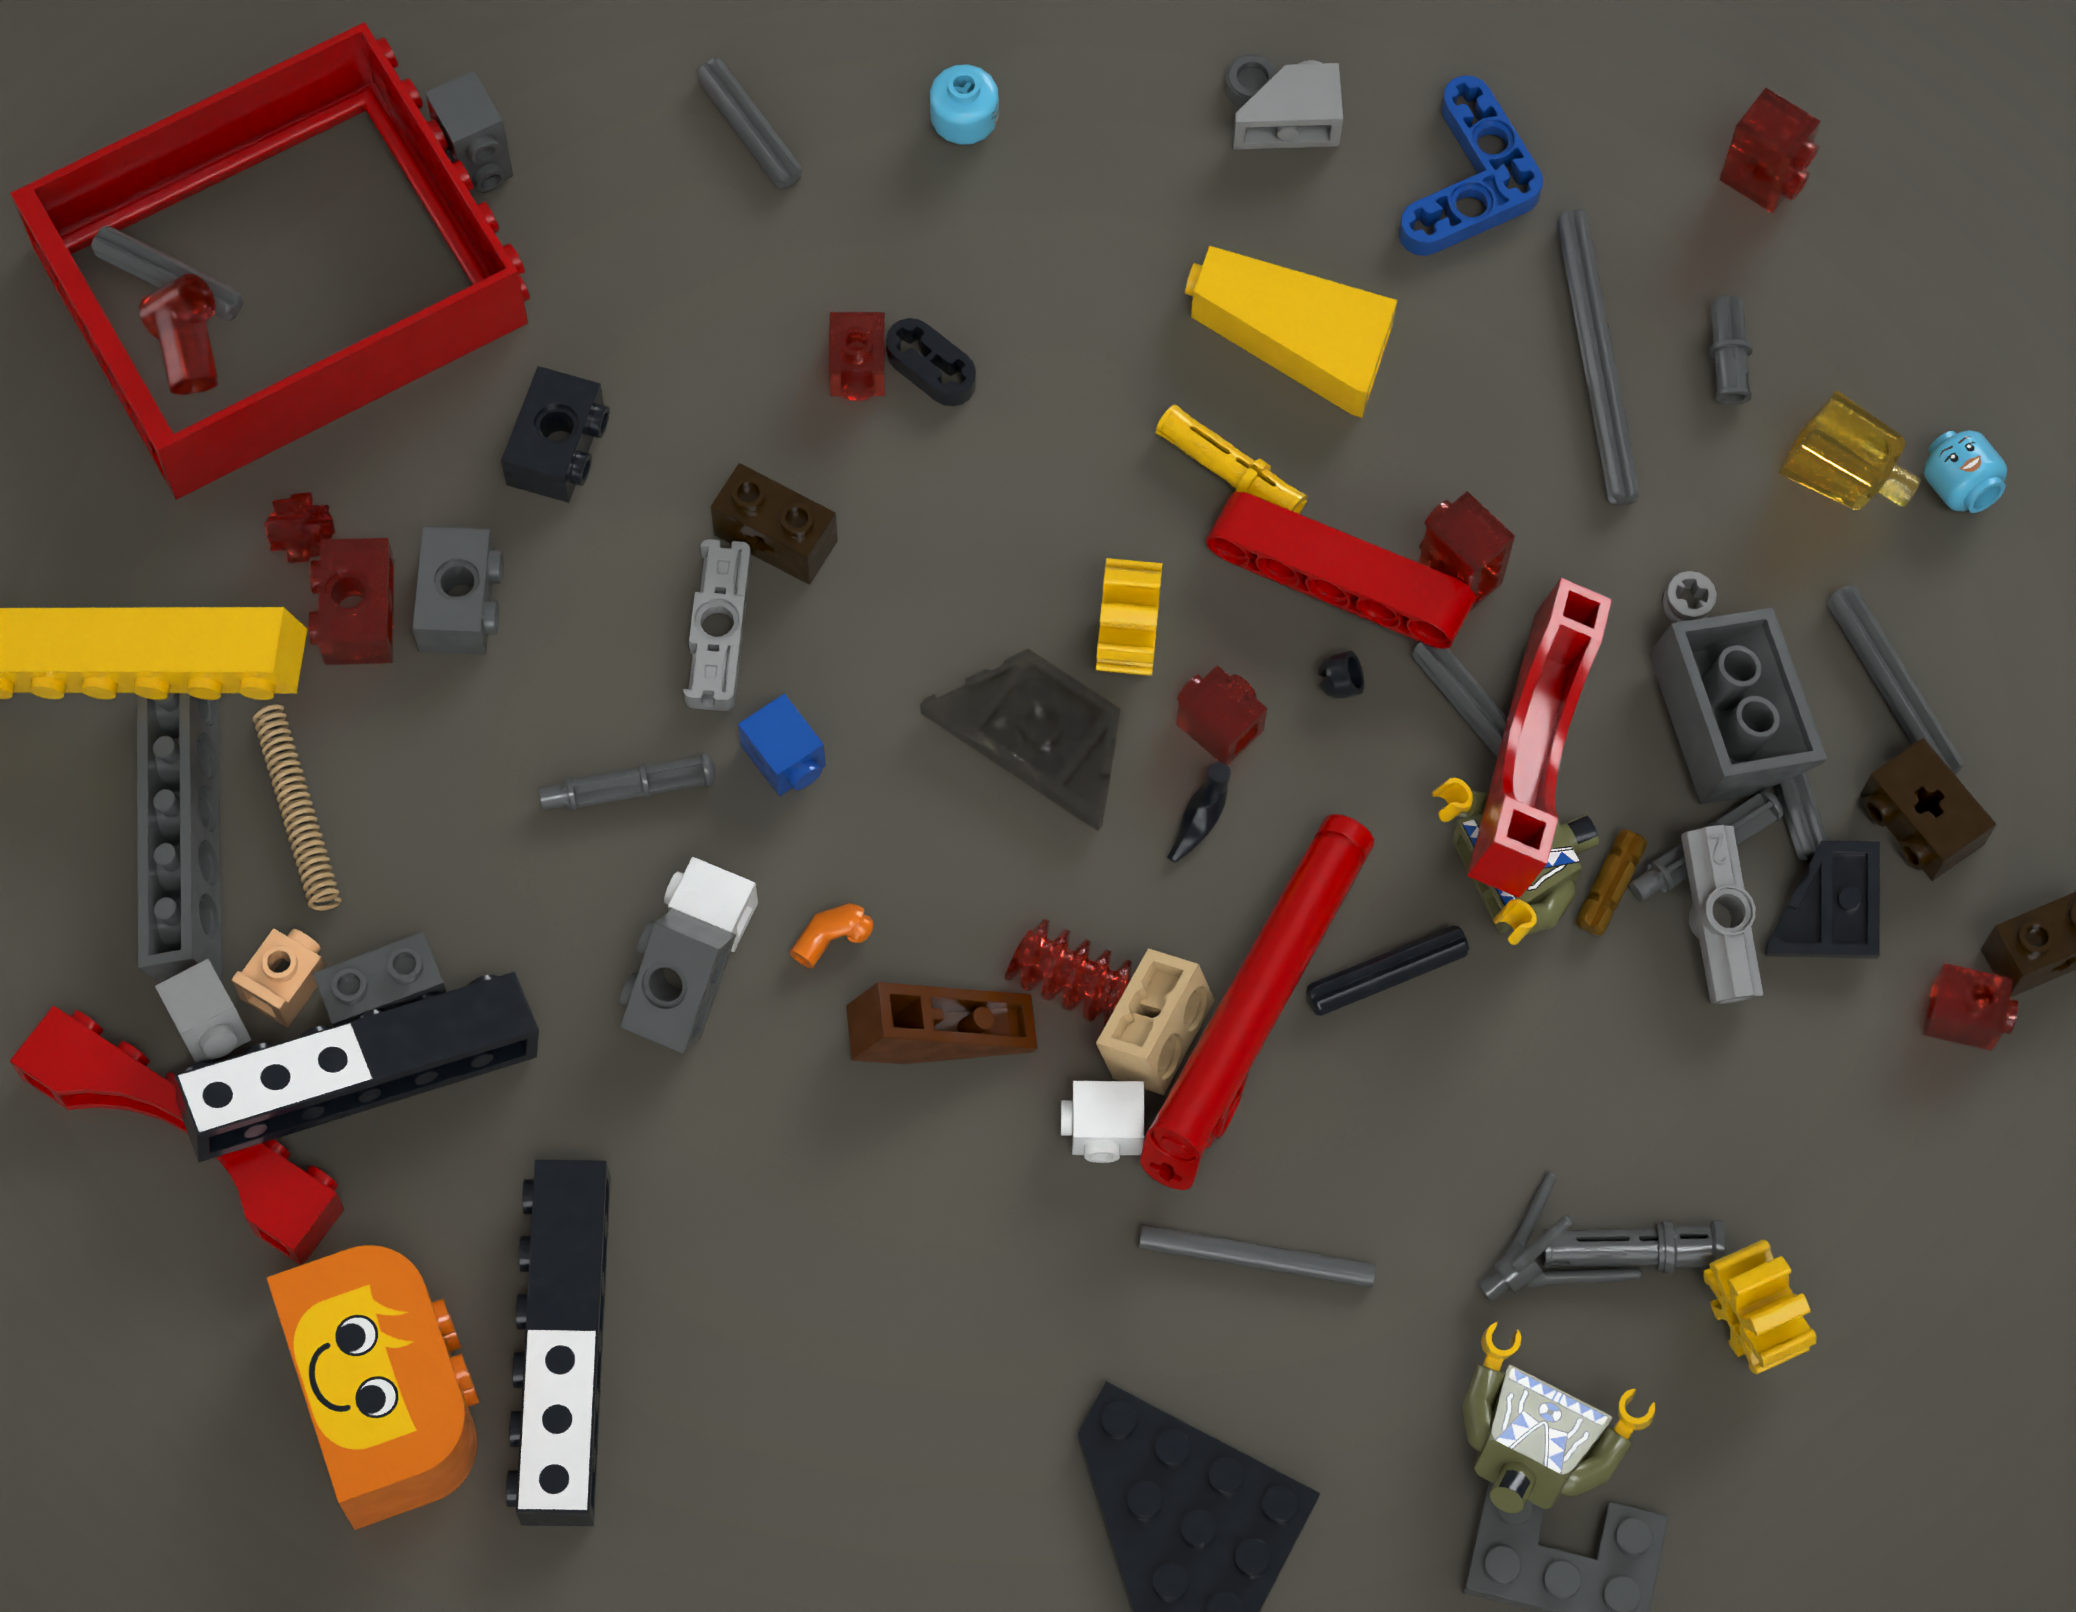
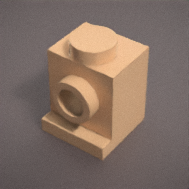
M273 928L243 971H237L231 980L239 998L288 1028L318 987L313 973L326 968L322 957L318 955L321 947L315 940L297 929H292L288 936ZM283 959L290 963L289 968L284 972H274Z

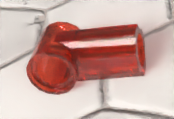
M192 273L184 274L146 295L141 300L139 309L140 317L148 332L160 340L170 392L185 396L197 392H206L218 385V376L206 321L214 316L216 310L215 298L203 279Z

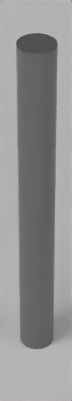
M1142 1225L1139 1248L1371 1288L1373 1287L1376 1264L1147 1225Z

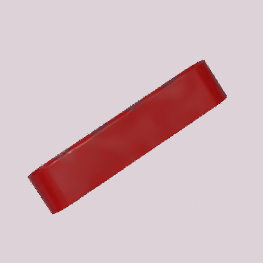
M1236 491L1231 493L1205 541L1207 547L1215 555L1233 565L1438 649H1447L1452 646L1476 600V595L1469 586L1450 575L1245 492Z

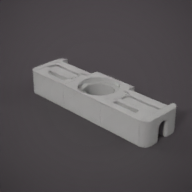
M706 539L700 546L701 555L704 558L700 592H695L689 636L692 660L688 689H683L685 704L689 708L730 711L734 708L736 701L752 563L750 546L746 542L733 541L731 548H721L720 540ZM722 613L729 616L734 624L727 634L715 637L704 632L702 628L703 621L712 614Z

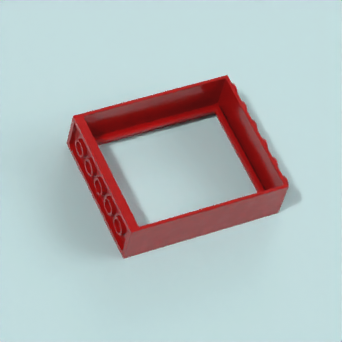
M365 22L10 193L33 250L176 500L528 324L524 302L530 300V295L520 276L525 273V269L517 251L511 243L502 246L495 234L499 231V226L491 209L485 201L477 205L469 192L474 187L464 165L460 160L451 163L444 151L448 149V143L440 126L435 119L426 122L419 111L423 107V103L410 78L400 80L394 68L398 67V62L389 43L384 37L376 40ZM367 111L472 286L173 434L71 254L91 245L93 238L103 226H111L120 231Z

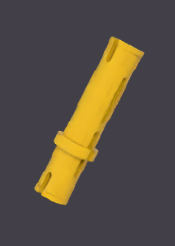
M1172 405L1159 420L1155 434L1174 444L1198 463L1236 488L1237 492L1252 494L1298 514L1304 509L1308 496L1270 471L1271 465L1262 459L1255 461L1248 455H1245L1221 436L1181 410L1179 406Z

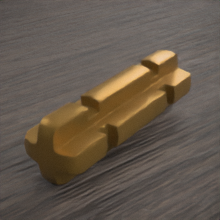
M1623 829L1618 833L1612 845L1611 854L1607 855L1590 890L1588 899L1585 900L1576 919V924L1582 930L1597 936L1605 933L1614 913L1613 911L1616 910L1647 846V840L1642 835L1627 829Z

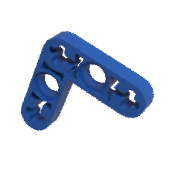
M1464 75L1456 77L1448 83L1444 90L1441 112L1477 174L1415 201L1406 207L1401 217L1399 239L1404 248L1415 255L1427 256L1435 254L1525 214L1533 209L1540 199L1543 187L1541 170L1490 88L1483 80L1475 76ZM1463 96L1467 102L1476 100L1474 115L1466 104L1456 105L1458 97ZM1474 116H1475V118L1477 119L1478 122H1476V123L1472 126L1473 118H1474ZM1486 135H1496L1505 142L1507 148L1498 154H1488L1481 150L1477 141ZM1511 163L1510 174L1518 185L1528 184L1526 193H1521L1518 188L1508 189L1510 174L1506 167ZM1472 197L1480 200L1484 204L1486 211L1477 217H1467L1460 213L1456 204L1462 198ZM1444 209L1446 218L1441 220L1442 210ZM1421 221L1425 227L1434 224L1432 235H1427L1423 229L1414 232L1415 222Z

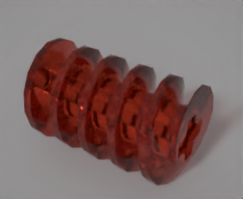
M1044 918L1033 930L1030 929L1020 942L1006 971L1005 980L1011 981L1022 971L1021 987L1023 989L1031 991L1043 981L1041 991L1043 999L1052 1001L1063 991V1009L1073 1011L1084 1001L1083 1018L1092 1022L1105 1011L1103 1023L1105 1027L1131 980L1132 961L1126 959L1114 971L1110 969L1111 950L1105 949L1095 960L1089 958L1091 940L1086 938L1072 950L1068 948L1071 931L1065 928L1054 940L1048 938L1050 920Z

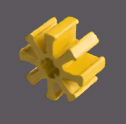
M1106 558L1096 671L1152 676L1163 563Z
M1763 1239L1709 1263L1710 1268L1704 1270V1281L1717 1297V1299L1710 1301L1714 1316L1717 1320L1723 1319L1728 1322L1730 1326V1340H1728L1730 1347L1737 1357L1746 1355L1749 1369L1756 1375L1809 1351V1347L1816 1344V1333L1810 1328L1803 1315L1811 1312L1805 1295L1803 1293L1799 1295L1792 1293L1789 1287V1274L1791 1273L1789 1265L1782 1256L1774 1259L1770 1250V1244Z

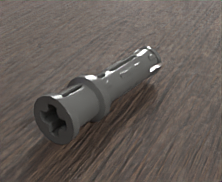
M1712 1220L1709 1226H1674L1672 1221H1661V1224H1655V1229L1565 1230L1558 1239L1542 1252L1544 1267L1655 1265L1656 1270L1662 1271L1664 1274L1673 1273L1675 1267H1710L1709 1263L1725 1257L1724 1225L1722 1220Z

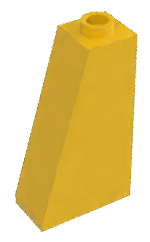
M1209 246L1203 265L1194 263L1187 280L1185 294L1193 296L1191 318L1349 414L1363 418L1393 327L1398 300Z

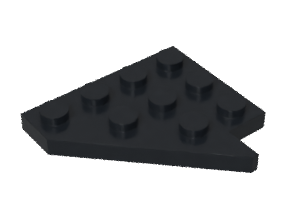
M1106 1381L1078 1433V1441L1131 1611L1260 1612L1314 1509L1320 1493Z

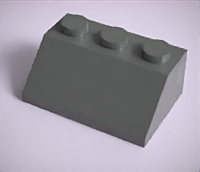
M1773 608L1671 623L1649 652L1700 804L1755 795L1762 790H1766L1822 765L1827 760Z

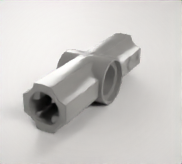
M1717 825L1684 832L1681 834L1693 902L1689 911V925L1693 934L1700 941L1710 1004H1728L1763 996L1751 928L1755 919L1756 907L1752 897L1744 889L1734 827ZM1714 902L1725 905L1731 915L1729 928L1719 925L1713 916Z

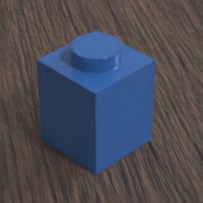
M785 693L738 724L741 747L779 797L792 788L796 791L806 788L820 776L822 768L826 766L823 742Z

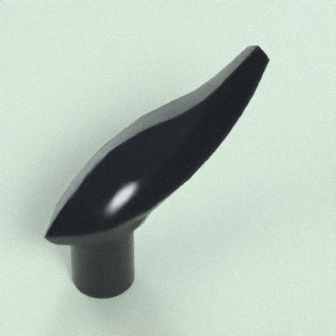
M1216 762L1210 765L1204 784L1191 798L1183 814L1178 839L1167 856L1172 862H1178L1191 852L1217 823L1225 806L1228 792L1227 786L1231 775L1230 768L1226 764Z

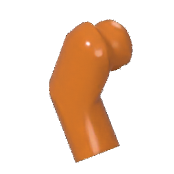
M852 903L819 912L813 916L789 951V954L801 965L813 968L833 939L846 936L852 943H862L873 931V919L864 914L863 907Z

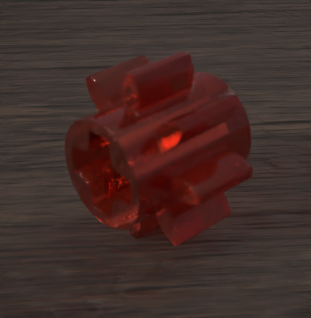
M309 492L291 494V497L288 499L274 500L272 502L275 511L269 515L267 522H264L266 536L271 544L270 550L272 552L287 550L288 563L308 562L310 557L325 556L327 554L325 545L330 542L333 534H335L334 522L328 511L330 508L328 504L313 505L312 493Z

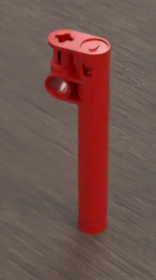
M1332 814L1325 817L1170 1090L1165 1103L1148 1129L1140 1156V1164L1150 1177L1162 1185L1177 1190L1190 1189L1197 1178L1205 1149L1212 1145L1215 1138L1221 1139L1228 1128L1242 1098L1250 1068L1362 869V865L1374 847V838L1371 832L1355 819L1340 814Z

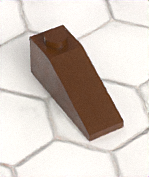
M877 982L846 1005L852 1061L911 1064L1032 1053L1038 1049L1031 994Z

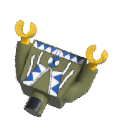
M1453 777L1432 791V796L1442 797L1448 803L1447 806L1438 812L1441 821L1449 822L1456 816L1463 818L1457 821L1452 843L1468 872L1488 793L1471 790L1463 780ZM1584 814L1563 824L1557 822L1548 863L1520 898L1471 878L1499 933L1502 934L1511 928L1514 929L1507 938L1511 945L1518 944L1526 934L1554 928L1576 896L1575 886L1582 870L1576 855L1599 845L1597 830L1588 815Z
M1497 1322L1493 1323L1482 1335L1481 1346L1486 1357L1483 1364H1476L1461 1409L1469 1445L1478 1451L1474 1469L1479 1476L1494 1483L1490 1491L1491 1502L1501 1511L1515 1514L1523 1510L1527 1501L1543 1509L1552 1508L1562 1495L1574 1498L1604 1485L1611 1478L1632 1446L1633 1442L1629 1437L1633 1431L1645 1429L1652 1423L1655 1415V1402L1651 1404L1645 1416L1634 1418L1626 1412L1625 1407L1632 1401L1636 1394V1389L1626 1391L1619 1401L1618 1416L1620 1419L1615 1427L1612 1428L1609 1426L1613 1418L1612 1416L1510 1364L1505 1373L1500 1371L1503 1360L1508 1359L1520 1347L1522 1337L1517 1329L1511 1338L1510 1348L1508 1350H1500L1492 1342V1334L1497 1326Z

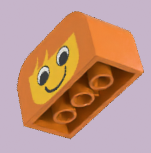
M363 1245L349 1248L266 1277L338 1503L354 1530L435 1502L456 1490L469 1475L476 1459L478 1438L469 1407L480 1402L462 1354L453 1357L451 1355V1352L460 1349L461 1345L444 1299L432 1302L423 1278L414 1264L405 1256L392 1249L375 1245Z

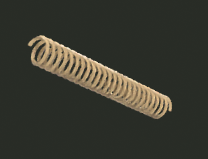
M279 704L268 705L254 715L253 722L256 724L257 737L261 740L260 746L263 748L264 760L268 764L267 769L270 771L271 784L275 787L276 800L280 803L281 817L285 819L283 824L287 827L288 840L292 843L290 848L294 851L295 864L299 867L298 873L301 875V883L304 884L305 897L309 900L308 906L314 910L333 909L340 905L342 898L337 897L340 891L335 889L337 882L333 881L335 875L330 872L333 867L328 864L330 858L325 856L328 851L323 848L325 842L320 840L323 836L322 833L318 832L320 826L315 824L318 818L313 816L316 811L311 808L313 802L308 800L311 796L310 793L306 792L308 786L303 784L306 779L301 776L304 772L299 768L301 762L296 760L299 755L294 752L296 746L292 745L294 739L290 737L291 730L287 729L289 723L284 721L287 715L282 713L284 706ZM279 709V710H277V711H275V712H272V713L263 714V713H265V712H267V711H270V710ZM281 717V718H279V719H277V720H274V721L265 722V721H267V720H269V719H272V718ZM283 725V726H281V727H279V728H276V729L267 730V729H269V728H271V727H274V726ZM285 733L281 736L270 738L276 734ZM287 741L286 743L280 745H273L278 742ZM289 749L288 751L282 753H276L280 750ZM286 757H292V758L287 759V760H284V761H278V760L283 759V758H286ZM288 765H294V766L289 767V768L280 769V768H283V767L288 766ZM290 773H296L292 776L283 777ZM293 781H298V782H296V783H294V784L285 785V784L290 783V782H293ZM295 789H301V790L296 791V792L288 793V792H290V791H292V790H295ZM303 797V798L298 799V800L290 801V800H292V799H294V798ZM300 805H305V806H303V807H301V808L292 809V808L297 807V806H300ZM302 813H308V814H305V815H303V816L295 817V816H297V815H299V814H302ZM305 821H310V822L305 823V824L297 825V824L302 823V822H305ZM313 829V830H310V831H308V832L300 833V832H302V831H304V830ZM310 837H315V838L310 839V840L302 841V840H305V839L310 838ZM313 845H317V846H315V847H313V848L305 849V848H307V847H310V846H313ZM320 853V854L315 855V856L307 857V856H310V855H312V854ZM322 861V862H320V863H318V864L310 865V864H312V863ZM321 869H325V870H323V871L313 873V872H315V871H318V870H321ZM332 899L335 900V902L327 905L317 906L313 904V902L319 903Z

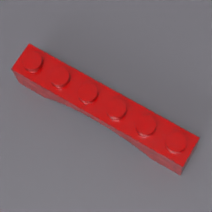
M1560 578L1534 615L1467 874L1470 878L1518 898L1524 894L1548 863L1558 822L1555 792L1562 751L1580 694L1602 643L1612 599L1564 578Z
M53 1005L10 1060V1063L23 1081L67 1110L87 1108L128 1110L160 1119L188 1134L176 1103V1074L168 1072L164 1078L147 1067L150 1060L142 1052L125 1041H121L117 1047L100 1036L104 1030L94 1020L78 1010H75L69 1016ZM275 1139L216 1157L232 1177L238 1189L245 1218L254 1235L299 1265H303L345 1210L337 1192H335L338 1184L315 1166L310 1165L304 1171L288 1161L291 1153Z

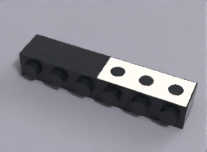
M515 972L502 976L484 975L476 978L465 987L446 993L428 992L417 997L412 1003L390 1010L372 1009L361 1014L354 1021L331 1028L329 1026L313 1027L303 1032L298 1038L275 1045L271 1043L257 1044L248 1048L242 1055L219 1062L206 1060L195 1063L187 1068L185 1072L175 1075L176 1103L197 1160L202 1162L537 1058L539 1029Z
M535 1160L534 1179H524L523 1214L532 1215L531 1236H521L520 1272H529L528 1294L517 1295L516 1327L517 1330H526L524 1352H515L513 1358V1387L522 1388L521 1411H511L509 1427L510 1447H519L518 1470H508L506 1481L507 1507H516V1514L521 1525L594 1526L611 1185L607 1161Z

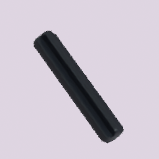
M1453 925L1309 984L1306 991L1308 1002L1316 1015L1322 1016L1464 958L1469 950L1467 938L1459 926Z

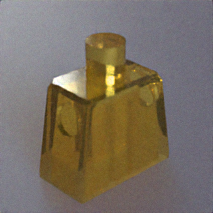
M1835 391L1801 429L1778 472L1854 510H1861L1877 492L1898 505L1905 507L1921 481L1919 477L1896 465L1906 446L1904 437L1838 391Z

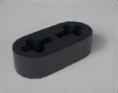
M907 318L899 320L891 326L887 332L886 354L889 363L895 370L942 405L957 406L970 400L976 388V368L974 362L967 354L930 325L919 319ZM904 340L906 343L911 344L919 340L921 354L914 349H909L905 353L901 352V341ZM941 370L950 376L954 375L957 371L960 372L961 384L959 385L954 381H950L946 386L942 384Z

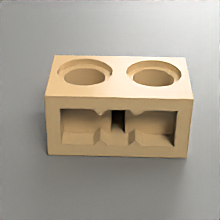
M1147 949L1096 1042L1113 1079L1118 1081H1144V1089L1161 1095L1165 1094L1215 1001L1198 963Z

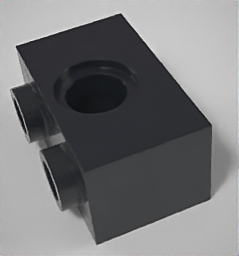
M537 367L501 459L507 486L567 503L570 502L575 486H583L588 478L592 462V455L588 452L594 437L602 438L608 424L610 408L604 405L601 383L544 367ZM557 431L570 433L567 438L560 441L547 439L550 434Z

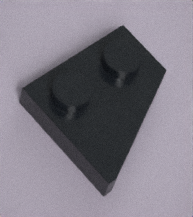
M1821 841L1766 946V956L1878 959L1880 956L1879 841Z

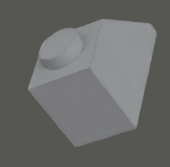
M1308 60L1298 64L1285 65L1235 113L1232 140L1233 150L1339 146L1343 125L1339 63L1323 64L1319 61Z
M209 959L155 986L195 1063L226 1056L233 1049L251 1041L234 1004Z

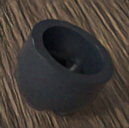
M1353 651L1334 654L1323 661L1318 669V675L1327 677V680L1319 685L1328 696L1348 698L1363 693V670L1358 657Z

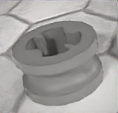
M1686 571L1679 573L1673 577L1663 594L1662 607L1664 613L1675 623L1707 618L1716 603L1717 593L1715 586L1708 577L1699 572ZM1684 589H1691V594L1694 598H1702L1695 609L1688 608L1686 600L1677 599Z

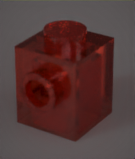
M830 312V396H842L852 401H863L872 396H885V312Z
M1217 665L1204 678L1196 675L1182 688L1177 697L1179 704L1176 725L1216 760L1228 766L1264 731L1267 707L1256 699L1257 695L1254 689L1245 679L1237 674L1230 676Z
M1944 963L1932 982L1923 1035L1992 1051L2003 1033L2009 1035L2012 1033L2016 1022L2018 1001L2010 999L2013 979Z

